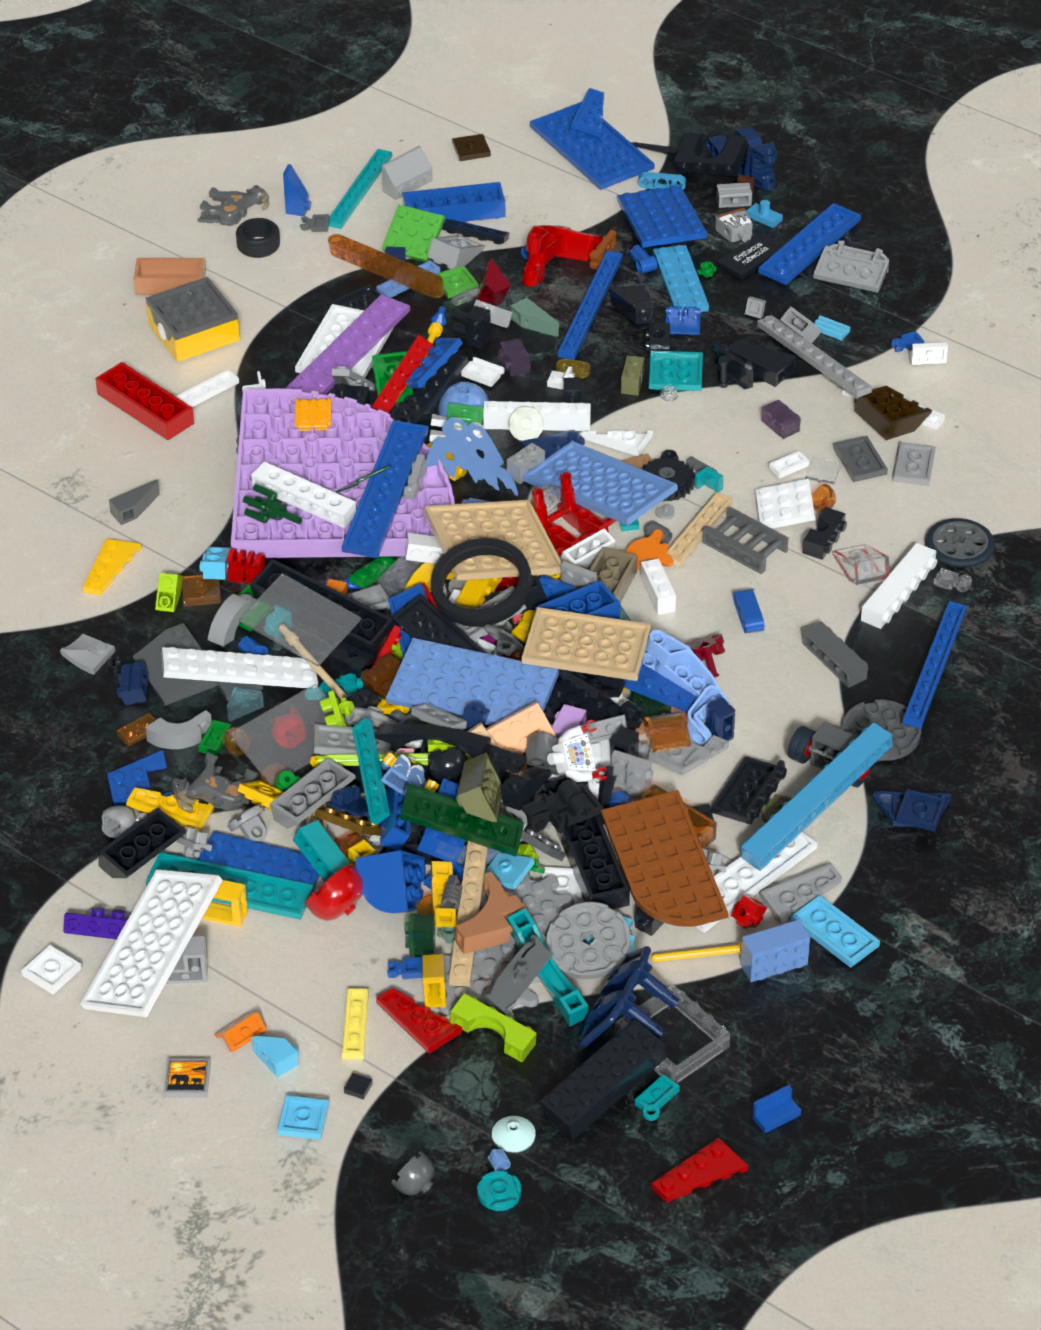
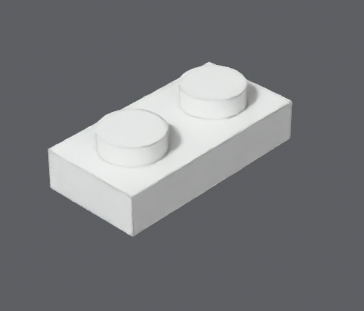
M800 451L769 463V469L778 478L809 466V460Z

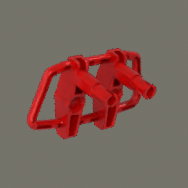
M568 472L563 473V475L560 474L562 504H557L558 511L553 514L547 515L543 489L536 488L535 491L532 490L533 508L558 556L563 551L602 529L609 533L608 527L616 522V520L611 518L603 521L591 513L590 510H586L581 505L576 504L575 492L572 487V475ZM562 517L579 533L584 535L577 538L562 526L553 523V521Z

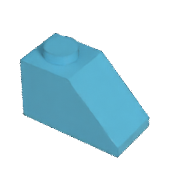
M252 1037L253 1052L277 1078L298 1066V1049L285 1038Z

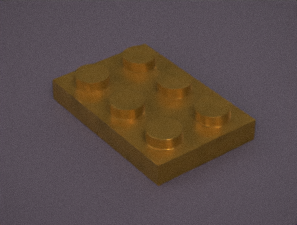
M327 806L325 809H316L315 817L359 834L378 836L381 834V826L371 823L370 819L368 821L364 820L362 815L361 817H354L349 812L337 811Z

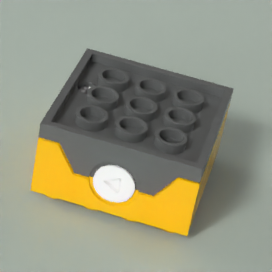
M208 277L145 298L148 325L177 362L240 341L238 313Z

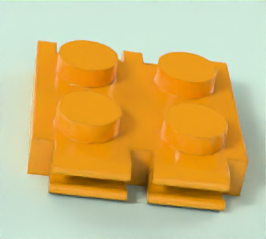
M312 398V400L295 399V427H298L299 431H311V427H315V430H328V426H331L332 398H328V400H315V398Z

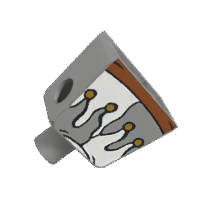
M741 208L717 215L715 230L730 242L742 240L745 243L752 236V221L745 209Z

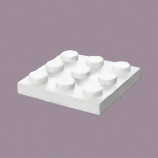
M809 479L756 489L760 523L770 528H778L816 520Z

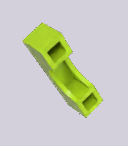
M464 993L450 1011V1023L461 1026L462 1030L466 1032L477 1028H490L497 1031L505 1042L504 1053L520 1062L525 1060L536 1045L537 1033L532 1028L523 1026L512 1017L501 1014L494 1007L481 1003L476 997H470Z

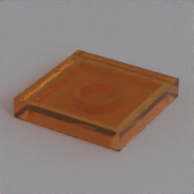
M203 575L183 577L184 607L221 603L219 579H203Z

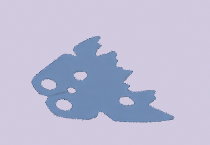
M450 417L442 427L443 434L447 438L436 437L427 455L426 466L439 465V458L446 473L450 474L452 478L455 477L456 467L460 466L462 470L467 469L475 483L478 480L485 479L496 490H499L498 477L507 489H511L518 496V491L511 474L506 469L500 467L504 464V461L486 430L481 426L472 423L467 425L461 419ZM456 422L461 424L463 430H456L453 426V423ZM477 429L481 431L483 437H476L473 433V430ZM466 437L471 438L472 441H467ZM477 449L483 451L484 459L479 457L476 452ZM446 453H452L454 460L447 459Z

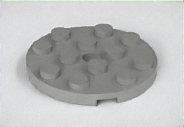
M596 902L579 903L563 910L555 922L551 923L546 939L547 949L553 953L552 958L561 972L578 979H595L613 972L625 960L631 942L629 928L623 916L619 912L608 908V905ZM587 937L594 939L590 945L585 944L583 940Z

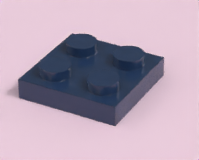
M907 789L898 811L896 822L935 832L945 806L946 798Z

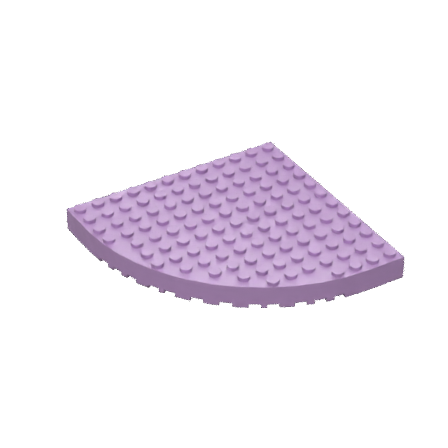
M243 389L231 547L237 548L238 553L241 549L246 550V558L249 551H254L256 557L258 553H264L265 558L368 557L342 552V544L351 522L345 528H342L276 498V501L286 505L287 512L302 518L301 524H296L285 518L281 521L269 518L267 523H262L244 515L246 508L260 514L261 510L243 503V498L248 496L255 499L258 496L265 500L267 499V496L253 491L252 474L263 462L275 465L280 469L333 492L372 473L394 420L390 418V414L380 409L376 411L369 404L362 405L357 403V400L348 397L344 399L335 397V394L331 393L328 395L319 394V391L308 393L302 392V389ZM312 398H315V400H328V398H332L331 426H328V430H315V427H311V431H299V428L295 427V399L312 400ZM424 443L420 454H424L426 461L430 447H427ZM439 458V465L427 467L420 493H417L416 499H405L403 494L379 556H405L408 533L435 536L424 514V507L454 504L452 487ZM369 478L359 482L358 486L338 492L337 494L355 501L357 510Z

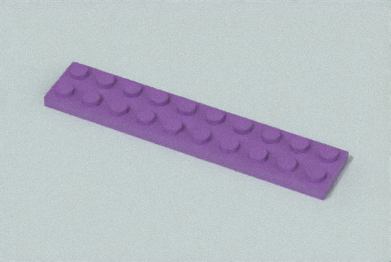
M381 294L285 389H302V392L308 393L319 391V394L326 395L336 384L332 377V368L337 369V366H345L351 370L410 311V305Z

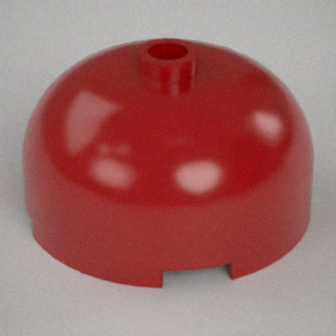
M352 864L346 865L330 877L318 889L317 893L314 892L304 905L315 917L321 920H335L344 914L348 916L356 909L355 904L362 897L363 881L360 874Z

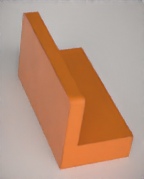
M250 1012L214 1035L216 1038H223L229 1051L234 1052L250 1042L252 1037L259 1036L267 1031V1028L258 1012Z

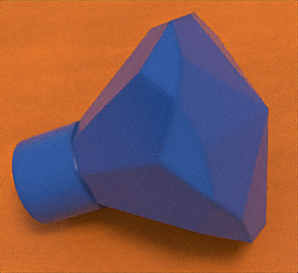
M440 306L438 312L430 319L431 322H437L445 326L447 324L445 317L446 308Z

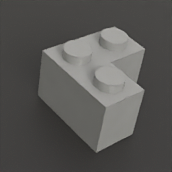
M205 936L191 937L166 984L207 982L208 961Z

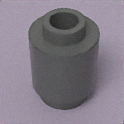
M655 521L646 525L644 529L645 537L650 536L654 530L660 529L664 535L660 544H669L673 534L668 528Z

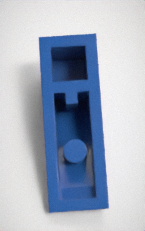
M288 164L283 172L286 214L304 217L311 208L309 194L292 165Z

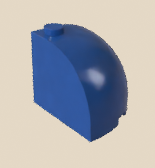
M399 850L355 859L356 865L354 868L358 871L363 881L362 895L370 905L380 911L397 914L417 909L416 904L421 903L424 891L421 890V883L426 878L425 857Z

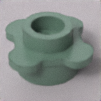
M441 927V930L437 931V936L442 937L446 943L451 944L455 940L456 927Z

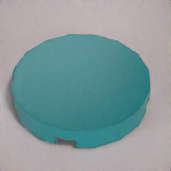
M506 1171L490 1172L485 1174L477 1185L478 1199L488 1209L494 1211L508 1210L514 1207L520 1200L521 1183L516 1176H511Z

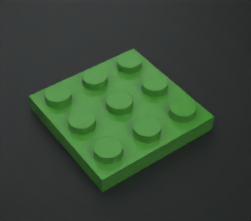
M398 204L382 245V251L385 252L386 247H406L407 258L423 262L429 261L428 253L432 238L439 237L445 217Z

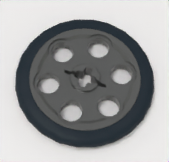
M952 518L936 523L928 531L925 538L926 547L936 551V559L943 564L953 567L977 566L988 560L995 549L994 537L985 526L963 518ZM948 530H954L956 532L949 533ZM971 531L974 534H967L966 532ZM938 540H944L946 542L940 543L938 542ZM974 543H982L983 545L977 546ZM952 551L954 554H947L946 552ZM968 552H969V553H972L973 555H972V556H967V555H965V553H968Z

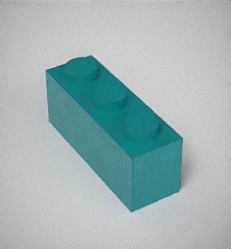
M318 820L299 828L293 838L295 844L324 882L340 869L351 864Z

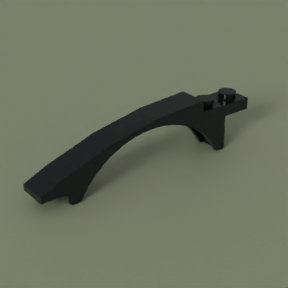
M385 724L374 734L375 739L390 743L391 751L394 752L412 741L429 739L453 745L472 758L487 753L501 782L507 777V770L518 774L527 763L526 756L491 745V738L460 729L427 724Z

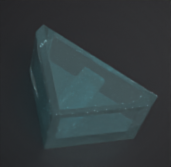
M234 687L227 704L228 720L231 722L263 708V693L258 690Z

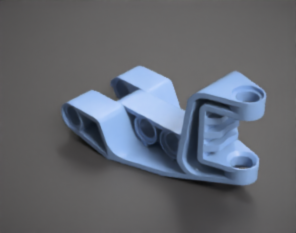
M653 630L648 637L646 647L648 653L644 654L642 663L696 696V701L689 709L680 732L683 736L697 744L704 745L712 736L709 729L704 725L707 720L708 703L719 698H724L727 702L728 700L711 672L689 646L661 630Z

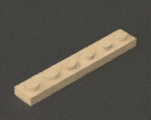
M718 492L711 498L669 548L667 554L673 558V565L680 567L702 541L703 529L707 525L711 528L714 527L727 511V508L733 504V498Z

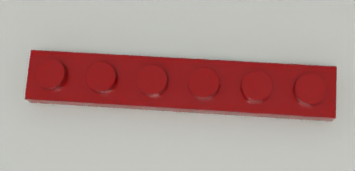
M420 335L417 336L371 407L376 411L380 409L386 413L390 412L407 386L406 381L413 371L420 366L421 360L425 358L428 350L433 346L432 343Z

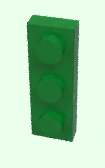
M380 556L352 573L349 582L366 588L396 569L398 561L390 556Z

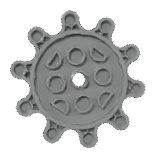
M528 872L516 889L502 888L508 892L509 896L517 895L519 900L525 904L526 910L535 922L547 946L545 933L548 931L551 923L553 924L559 917L561 910L574 905V899L569 894L557 895L553 893L559 887V881L555 876H548L541 881L531 880V874ZM484 891L482 893L480 911L484 908L488 901ZM511 934L510 942L501 944L502 953L512 954L517 949L518 945Z
M501 945L475 951L470 987L449 986L452 956L444 955L446 1007H438V1012L443 1016H449L450 1011L464 993L470 997H476L481 1003L487 1005L482 1001V997L485 993L490 992L496 979L515 957V953L520 948L518 947L512 954L502 953ZM481 976L489 978L490 980L484 982L480 979ZM538 976L534 978L531 984L541 982ZM527 987L515 1004L508 1008L509 1011L505 1016L515 1019L512 1009L517 1005L535 1007L539 1003L537 995L528 990Z

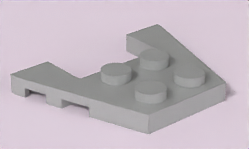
M662 713L648 760L675 773L684 775L729 747V741L713 735L704 747L672 734L671 732L678 725V719Z

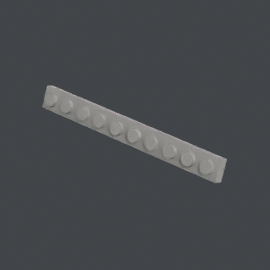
M766 316L757 321L760 329L856 398L872 392L871 385L774 316Z

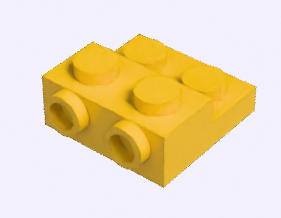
M260 780L241 783L238 788V792L243 793L245 798L252 800L253 804L268 807V810L271 812L270 803L284 793V791Z

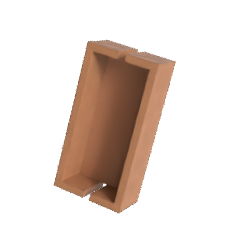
M137 258L133 278L135 295H155L205 278L204 258Z

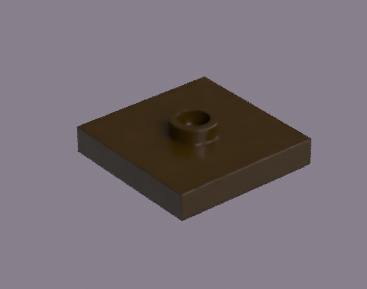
M483 134L452 138V144L459 161L491 156V151Z

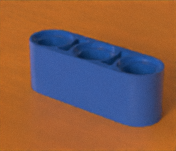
M753 589L734 591L733 601L744 633L764 631L763 615Z

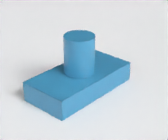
M762 200L760 205L755 203L746 211L749 218L771 228H774L783 220L782 214L770 209V202L768 200Z

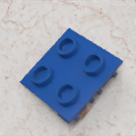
M678 306L666 307V323H670V334L700 335V308L696 306L688 307L687 312V306H685V311H681L682 306H680V311H678Z

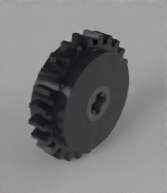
M673 458L654 459L652 462L649 461L648 465H643L642 470L677 484L678 490L664 499V502L679 500L682 497L685 498L686 494H690L691 490H694L695 473H693V468H690L689 464L686 465L684 461Z

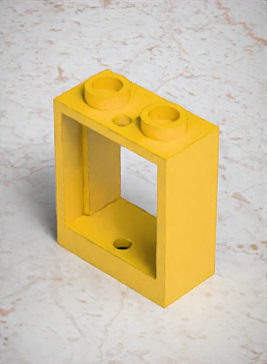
M223 880L213 898L231 901V907L210 903L202 919L241 927L248 913L245 885Z

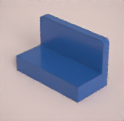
M790 1085L754 1102L753 1120L764 1133L801 1115V1109L791 1098L792 1088Z

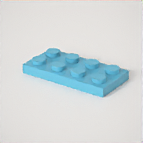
M820 895L791 916V922L800 920L811 938L850 968L880 945V940Z

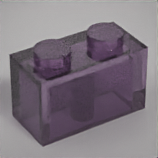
M520 338L500 342L498 357L503 361L504 369L508 370L510 376L530 373V357Z
M779 399L762 407L761 421L782 439L800 431L801 418Z

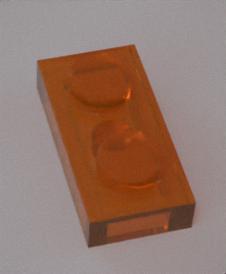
M148 713L117 730V736L129 747L147 737L145 727L156 721V719Z

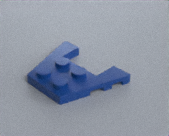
M163 751L108 773L114 806H126L127 799L134 788L151 790L147 772L167 768ZM173 792L164 793L161 796H171Z

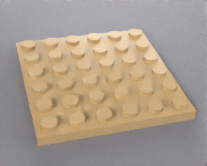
M530 500L424 507V514L444 554L454 546L465 541L478 538H494L506 541L517 547L527 559L532 576L561 574L560 565L562 562ZM493 555L469 558L452 569L456 581L519 577V571L511 562Z

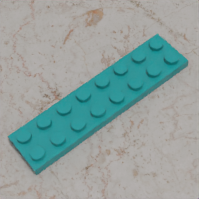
M163 852L159 853L146 879L147 887L156 870L219 875L222 880L245 885L248 909L301 920L306 910L304 903L314 892V885ZM217 898L212 899V901L231 905V901Z

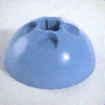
M470 382L455 383L440 398L438 411L441 416L447 417L448 402L484 406V401H489V398L484 390L476 384Z

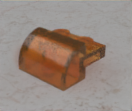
M684 711L644 717L643 723L647 738L650 741L652 753L691 746L687 727L688 721Z

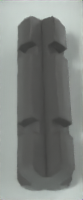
M693 456L686 460V465L689 464L690 468L697 472L708 466L700 460L697 461Z

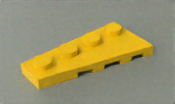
M106 538L83 585V593L102 595L114 581V577L123 571L124 565L132 561L133 555L136 552L139 553L142 549L141 543Z
M140 788L133 789L126 803V806L147 814L159 808L181 827H195L199 831L203 830L215 809L210 803L202 804L199 803V800L193 799L196 801L195 804H188L193 807V811L187 812L179 807L174 795L161 796L160 792Z

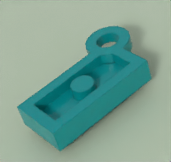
M663 1074L635 1099V1106L643 1111V1117L646 1120L654 1121L660 1116V1108L680 1091V1086ZM647 1112H655V1114L650 1115Z

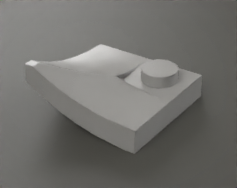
M82 634L72 644L62 648L60 652L72 664L94 675L112 656L115 648L113 645Z

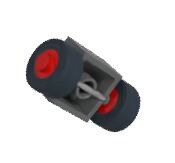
M825 722L817 731L800 726L790 740L787 756L802 764L806 763L811 757L810 764L823 769L826 764H830L839 752H843L857 736ZM870 768L851 786L860 787L868 776Z

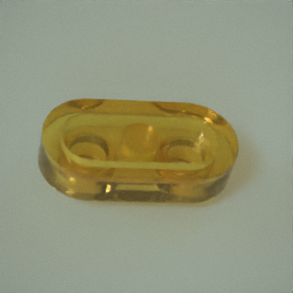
M560 359L556 363V371L566 373L570 366L575 377L585 378L590 375L591 367L587 362Z

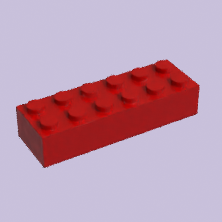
M123 362L95 378L97 394L166 440H170L194 424L193 407Z

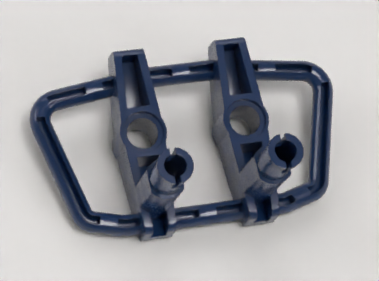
M645 946L627 954L623 963L610 974L599 995L598 1001L592 1007L583 1025L584 1029L578 1040V1045L581 1048L591 1044L621 1015H624L630 1021L637 1020L657 1038L663 1034L665 1029L634 1003L637 997L632 993L634 987L639 984L655 998L661 999L671 1009L680 1000L679 997L666 988L665 984L650 973L652 970V966L648 963L651 954L650 947Z

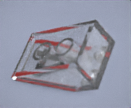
M867 544L832 551V555L847 579L856 584V586H865L868 582H883L890 575L889 556Z

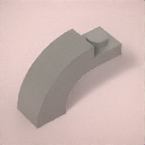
M232 594L228 597L213 619L208 640L220 646H225L233 641L239 622L247 613L258 607L259 600L252 598L248 594L240 596Z
M205 710L193 719L179 724L169 723L160 717L145 727L147 741L165 749H183L199 744L202 740L201 735L206 733L212 722L211 714Z

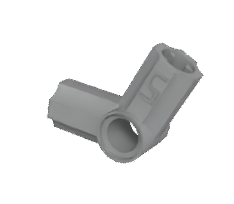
M368 706L367 709L354 707L350 712L351 716L345 717V722L351 725H356L366 717L372 721L373 729L377 730L382 725L398 723L384 715V711L373 706Z

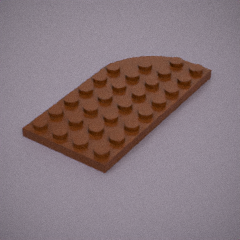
M679 790L601 810V816L632 897L641 910L660 922L682 927L700 926L729 918L727 908Z

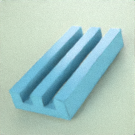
M819 316L814 323L822 331V334L841 341L850 332L849 326L823 316Z

